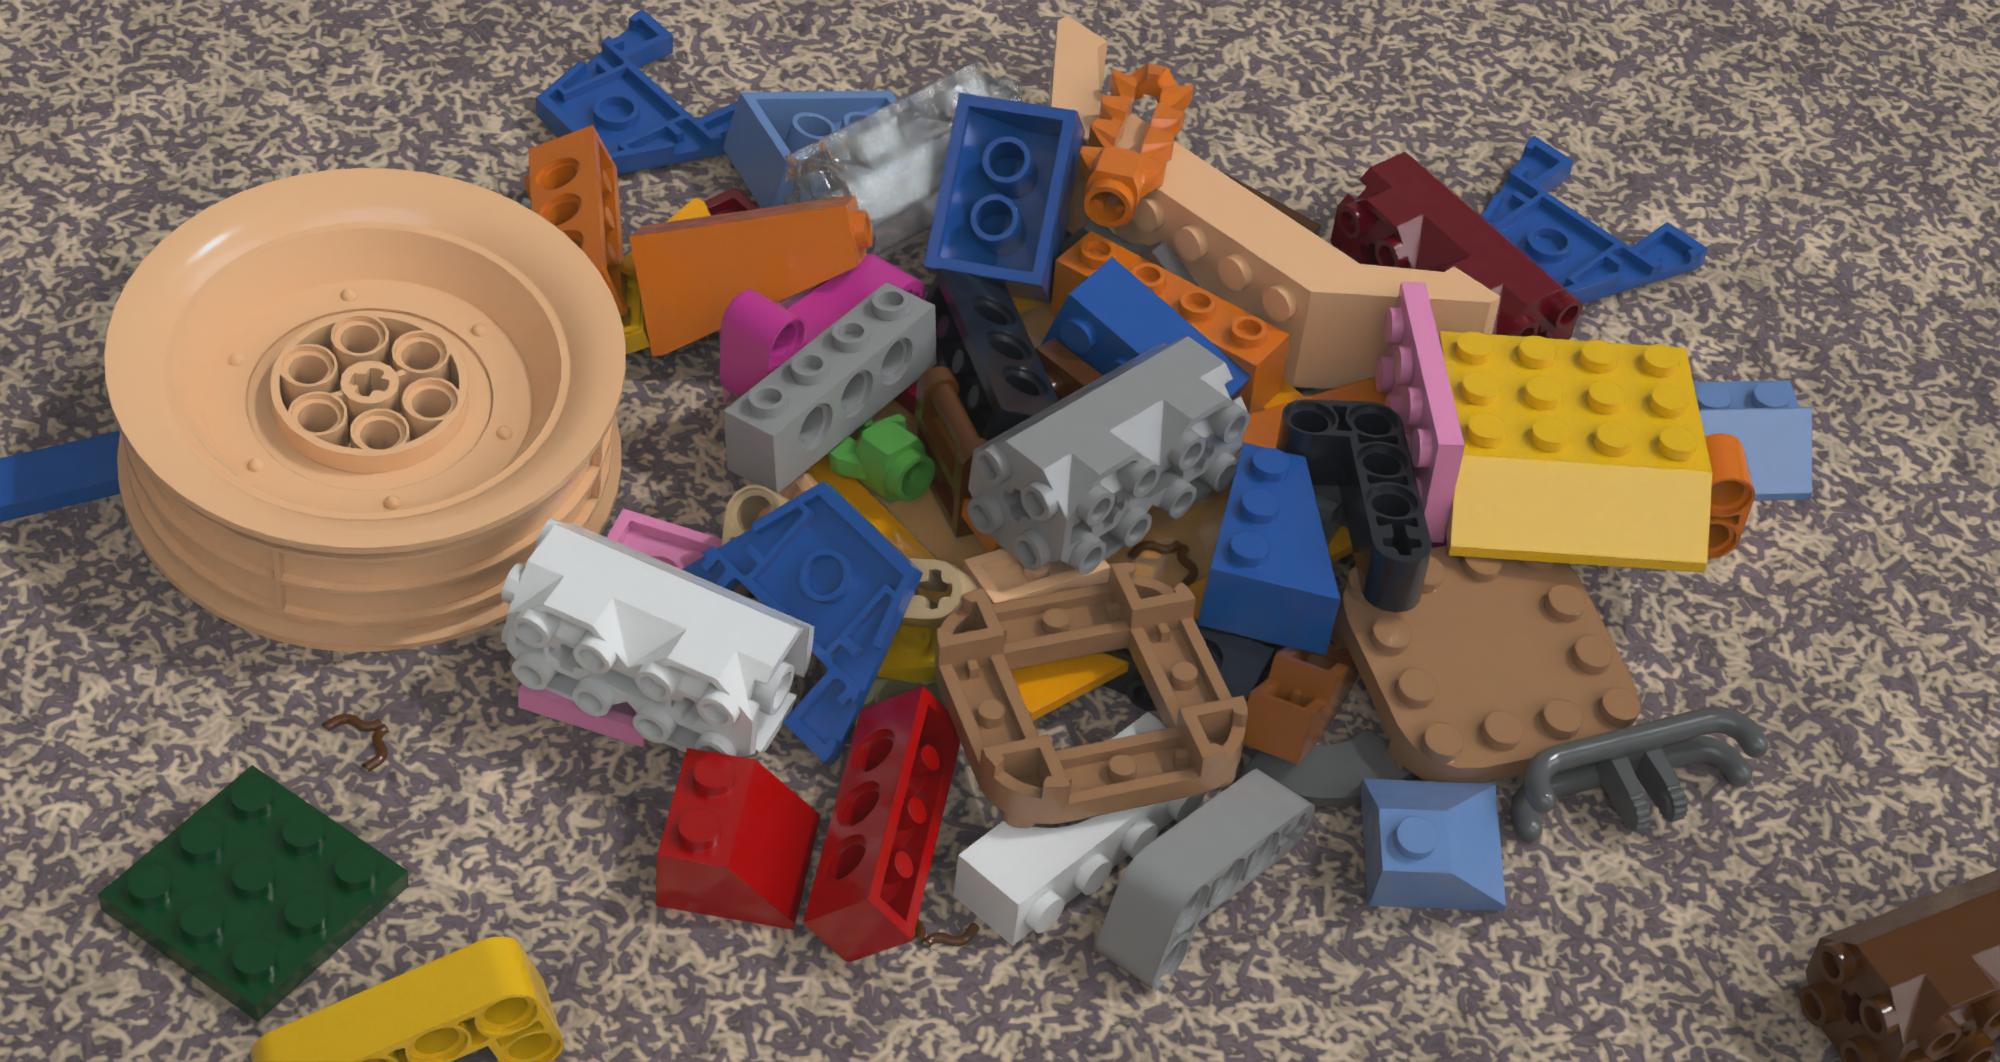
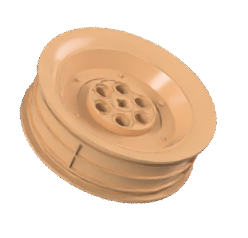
M387 168L325 170L267 182L234 194L206 208L171 232L142 260L125 284L114 306L106 334L104 367L106 389L111 410L120 429L117 454L118 482L127 519L141 547L151 562L169 582L192 601L215 616L246 631L301 647L342 652H379L409 649L456 639L481 631L507 619L510 603L503 601L501 598L505 580L514 565L517 563L526 565L527 560L535 551L538 536L549 519H557L566 524L574 523L600 535L610 519L617 499L621 477V438L616 412L621 401L626 374V341L620 313L605 280L587 255L564 232L541 215L501 194L459 179L426 172Z

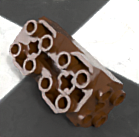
M2000 869L1819 938L1805 971L1808 985L1801 988L1799 1000L1807 1020L1823 1030L1839 1051L1842 1062H1989L1994 1058L1998 1048L1993 1043V1040L2000 1035Z

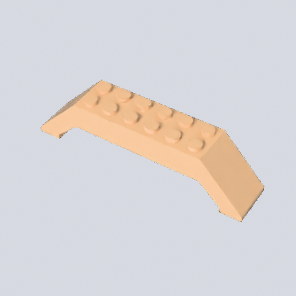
M1066 16L1058 20L1048 106L1076 110L1085 129L1083 146L1091 147L1088 142L1090 125L1095 118H1100L1101 98L1104 95L1101 91L1108 41L1071 17ZM1131 113L1128 116L1123 136L1120 138L1117 147L1133 150L1140 154L1142 143L1150 125ZM1175 141L1172 159L1165 163L1167 165L1163 185L1140 199L1133 218L1126 226L1108 227L1115 235L1133 244L1151 246L1165 241L1202 289L1290 334L1284 380L1293 387L1335 389L1375 377L1377 358L1379 355L1387 356L1389 346L1386 343L1384 331L1386 311L1388 307H1396L1401 282L1426 283L1438 337L1440 331H1477L1484 334H1492L1501 296L1456 267H1452L1445 272L1360 264ZM1079 169L1076 175L1066 230L1071 234L1091 221L1083 207L1086 181Z

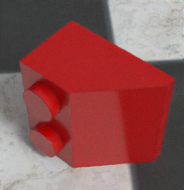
M687 748L657 853L656 906L794 930L819 828L820 814L755 759Z

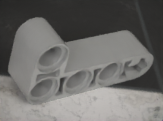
M1257 768L1251 770L1137 853L1119 881L1097 940L1096 951L1153 990L1160 989L1165 983L1160 978L1165 973L1172 976L1183 962L1199 921L1283 858L1300 841L1308 829L1315 812V805Z

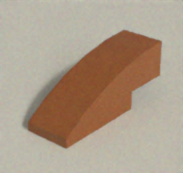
M1330 640L1326 656L1291 647H1285L1275 654L1268 679L1250 691L1247 701L1248 718L1243 744L1298 765L1321 739L1359 676L1348 648L1334 650L1333 641Z

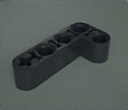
M1304 399L1288 403L1282 412L1276 449L1306 457L1312 485L1339 486L1361 591L1365 599L1371 605L1383 611L1396 613L1406 612L1415 608L1420 601L1432 543L1402 420L1398 413L1388 406L1374 402Z

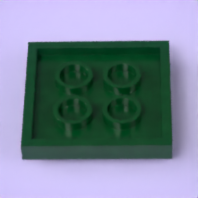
M251 765L104 888L98 896L102 911L259 1022L409 887L408 871Z

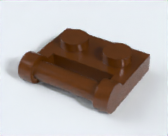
M940 366L927 370L918 379L913 435L920 439L924 445L926 455L935 464V473L929 488L957 539L975 535L961 514L964 499L972 497L968 487L973 450L988 442V440L980 438L957 396L959 384L953 373L948 368Z

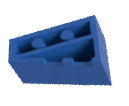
M1113 257L1069 293L1041 343L1042 345L1055 338L1100 374L1105 375L1156 345L1163 343L1168 345L1177 339L1189 336L1226 363L1233 380L1224 385L1232 401L1239 397L1251 378L1247 372Z
M1243 442L1210 566L1198 625L1326 656L1340 604V596L1306 457L1283 452L1276 448L1261 447Z

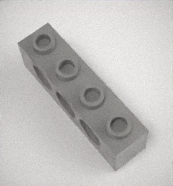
M885 282L723 410L727 469L756 485L767 487L779 494L919 379L924 372L937 364L935 305Z

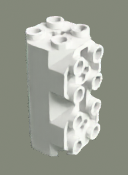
M549 519L543 526L537 539L535 551L527 560L526 565L521 563L514 565L502 588L501 598L503 601L510 603V607L507 612V621L502 631L501 640L502 643L507 644V650L516 659L512 664V672L523 685L533 690L546 689L573 700L581 710L596 717L606 715L615 704L628 702L636 711L633 717V726L642 737L654 743H665L685 753L687 748L744 757L755 754V750L759 752L766 751L782 727L783 720L790 714L797 695L789 692L794 674L804 678L811 661L815 626L574 523L566 524L557 519Z

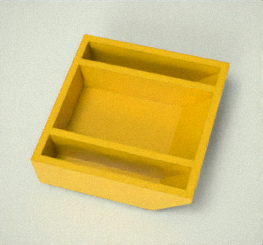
M1440 331L1439 341L1465 444L1446 528L1448 556L1705 573L1708 561L1713 472L1686 348L1669 347L1662 344L1637 345L1608 343L1602 340L1579 341L1551 339L1542 336L1493 335L1477 331Z

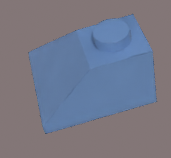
M1362 778L1360 792L1368 906L1504 911L1506 900L1496 784Z

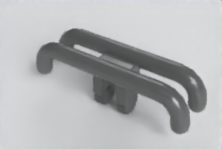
M1720 706L1704 707L1550 746L1538 752L1528 763L1525 769L1523 784L1512 797L1510 816L1514 830L1521 840L1534 842L1542 835L1543 830L1537 812L1547 813L1551 811L1556 805V798L1602 786L1618 816L1622 818V823L1626 825V829L1629 828L1630 832L1647 829V826H1650V821H1652L1650 817L1652 812L1639 782L1653 801L1655 807H1658L1659 814H1662L1663 819H1666L1667 822L1684 819L1687 816V811H1689L1687 808L1689 803L1686 800L1687 795L1684 793V788H1681L1680 781L1673 768L1695 762H1706L1719 768L1733 786L1744 787L1752 780V769L1736 748L1723 740L1702 735L1710 733L1726 734L1735 739L1744 753L1752 758H1760L1768 751V740L1752 719L1737 710Z

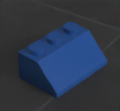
M959 93L923 266L926 270L938 273L939 269L943 268L1005 284L1011 297L1051 303L1055 260L1061 255L1078 171L1079 154L1085 136V129L1076 110Z

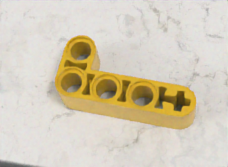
M500 936L477 941L274 1029L260 1037L252 1045L250 1056L252 1062H452L488 1046L499 1062H552L561 1054L564 1042L544 979L518 941L513 938Z

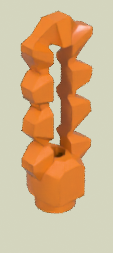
M1147 63L1129 75H1125L1114 68L1111 72L1109 87L1111 95H1102L1100 118H1095L1090 125L1088 142L1091 147H1081L1078 169L1086 181L1083 201L1084 211L1098 225L1104 227L1126 226L1133 218L1140 199L1163 185L1167 165L1165 163L1172 159L1174 138L1183 128L1184 111L1191 103L1194 85L1179 86L1166 66ZM1146 94L1155 96L1157 105L1152 116L1151 125L1148 127L1142 143L1141 152L1138 154L1136 151L1119 148L1117 145L1123 136L1128 116L1131 115L1134 101H1136V98L1141 100L1143 95Z

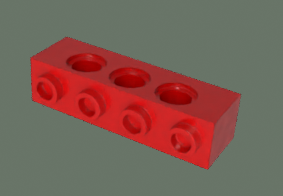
M924 686L860 710L803 919L804 925L847 962H852L913 940L961 743L948 710Z

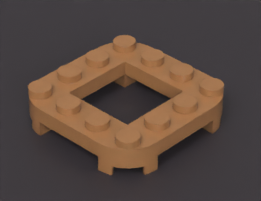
M1136 563L1110 564L1108 582L995 604H991L985 588L967 592L961 596V608L955 613L950 614L944 620L941 627L937 628L934 675L937 686L981 791L994 806L1000 809V815L1008 825L1016 828H1029L1037 823H1065L1204 794L1216 788L1226 787L1235 780L1248 718L1247 704L1244 696L1232 698L1193 619L1196 598L1183 582L1173 588L1159 580L1135 575ZM1128 647L1166 729L1055 751L1048 734L1038 735L1010 670Z

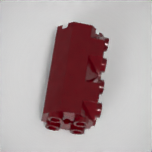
M1403 152L1371 166L1359 180L1366 186L1364 191L1357 199H1354L1348 193L1337 206L1330 242L1332 246L1358 263L1445 272L1452 267H1456L1501 296L1493 327V335L1542 336L1569 340L1572 337L1576 320L1583 309L1582 302L1429 169L1416 161L1408 153Z

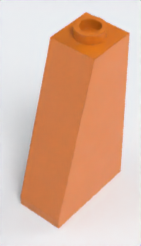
M856 195L641 226L629 236L652 357L666 355L720 330L722 318L727 307L737 295L747 289L755 290L775 303H779L857 267L866 256L865 248L872 247L873 233L867 210L859 211Z

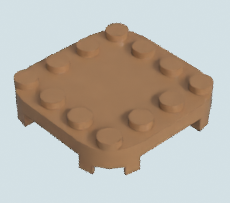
M1447 545L1431 548L1419 603L1413 609L1396 613L1383 611L1371 605L1361 591L1357 567H1353L1349 572L1340 596V604L1331 634L1334 650L1348 648L1391 740L1386 752L1400 769H1408L1423 781L1478 783L1525 773L1526 766L1538 752L1550 746L1633 726L1640 714L1641 703L1634 681L1579 576L1567 563L1448 556Z

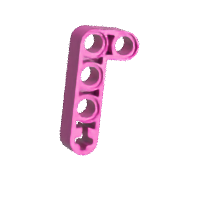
M867 254L857 267L829 279L787 309L759 292L747 289L732 300L722 318L720 333V384L728 391L741 397L885 282L923 300L925 285L919 279L879 256Z

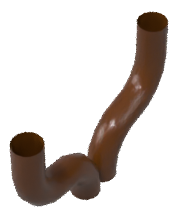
M1177 540L1168 545L1155 541H1143L1135 545L1127 554L1129 559L1135 560L1146 550L1160 554H1172L1177 551L1179 563L1189 571L1188 575L1181 582L1189 588L1198 577L1196 564L1186 556L1189 552V547Z
M340 714L322 724V726H327L328 732L341 724H350L358 730L365 732L375 731L372 736V743L377 750V755L362 766H366L370 772L386 760L388 750L382 738L389 733V730L379 718L366 722L355 715Z
M918 919L913 940L917 937L921 942L928 943L930 947L935 943L962 946L970 942L980 928L976 923H971L960 936H952L943 932H935L926 936V928L922 921Z

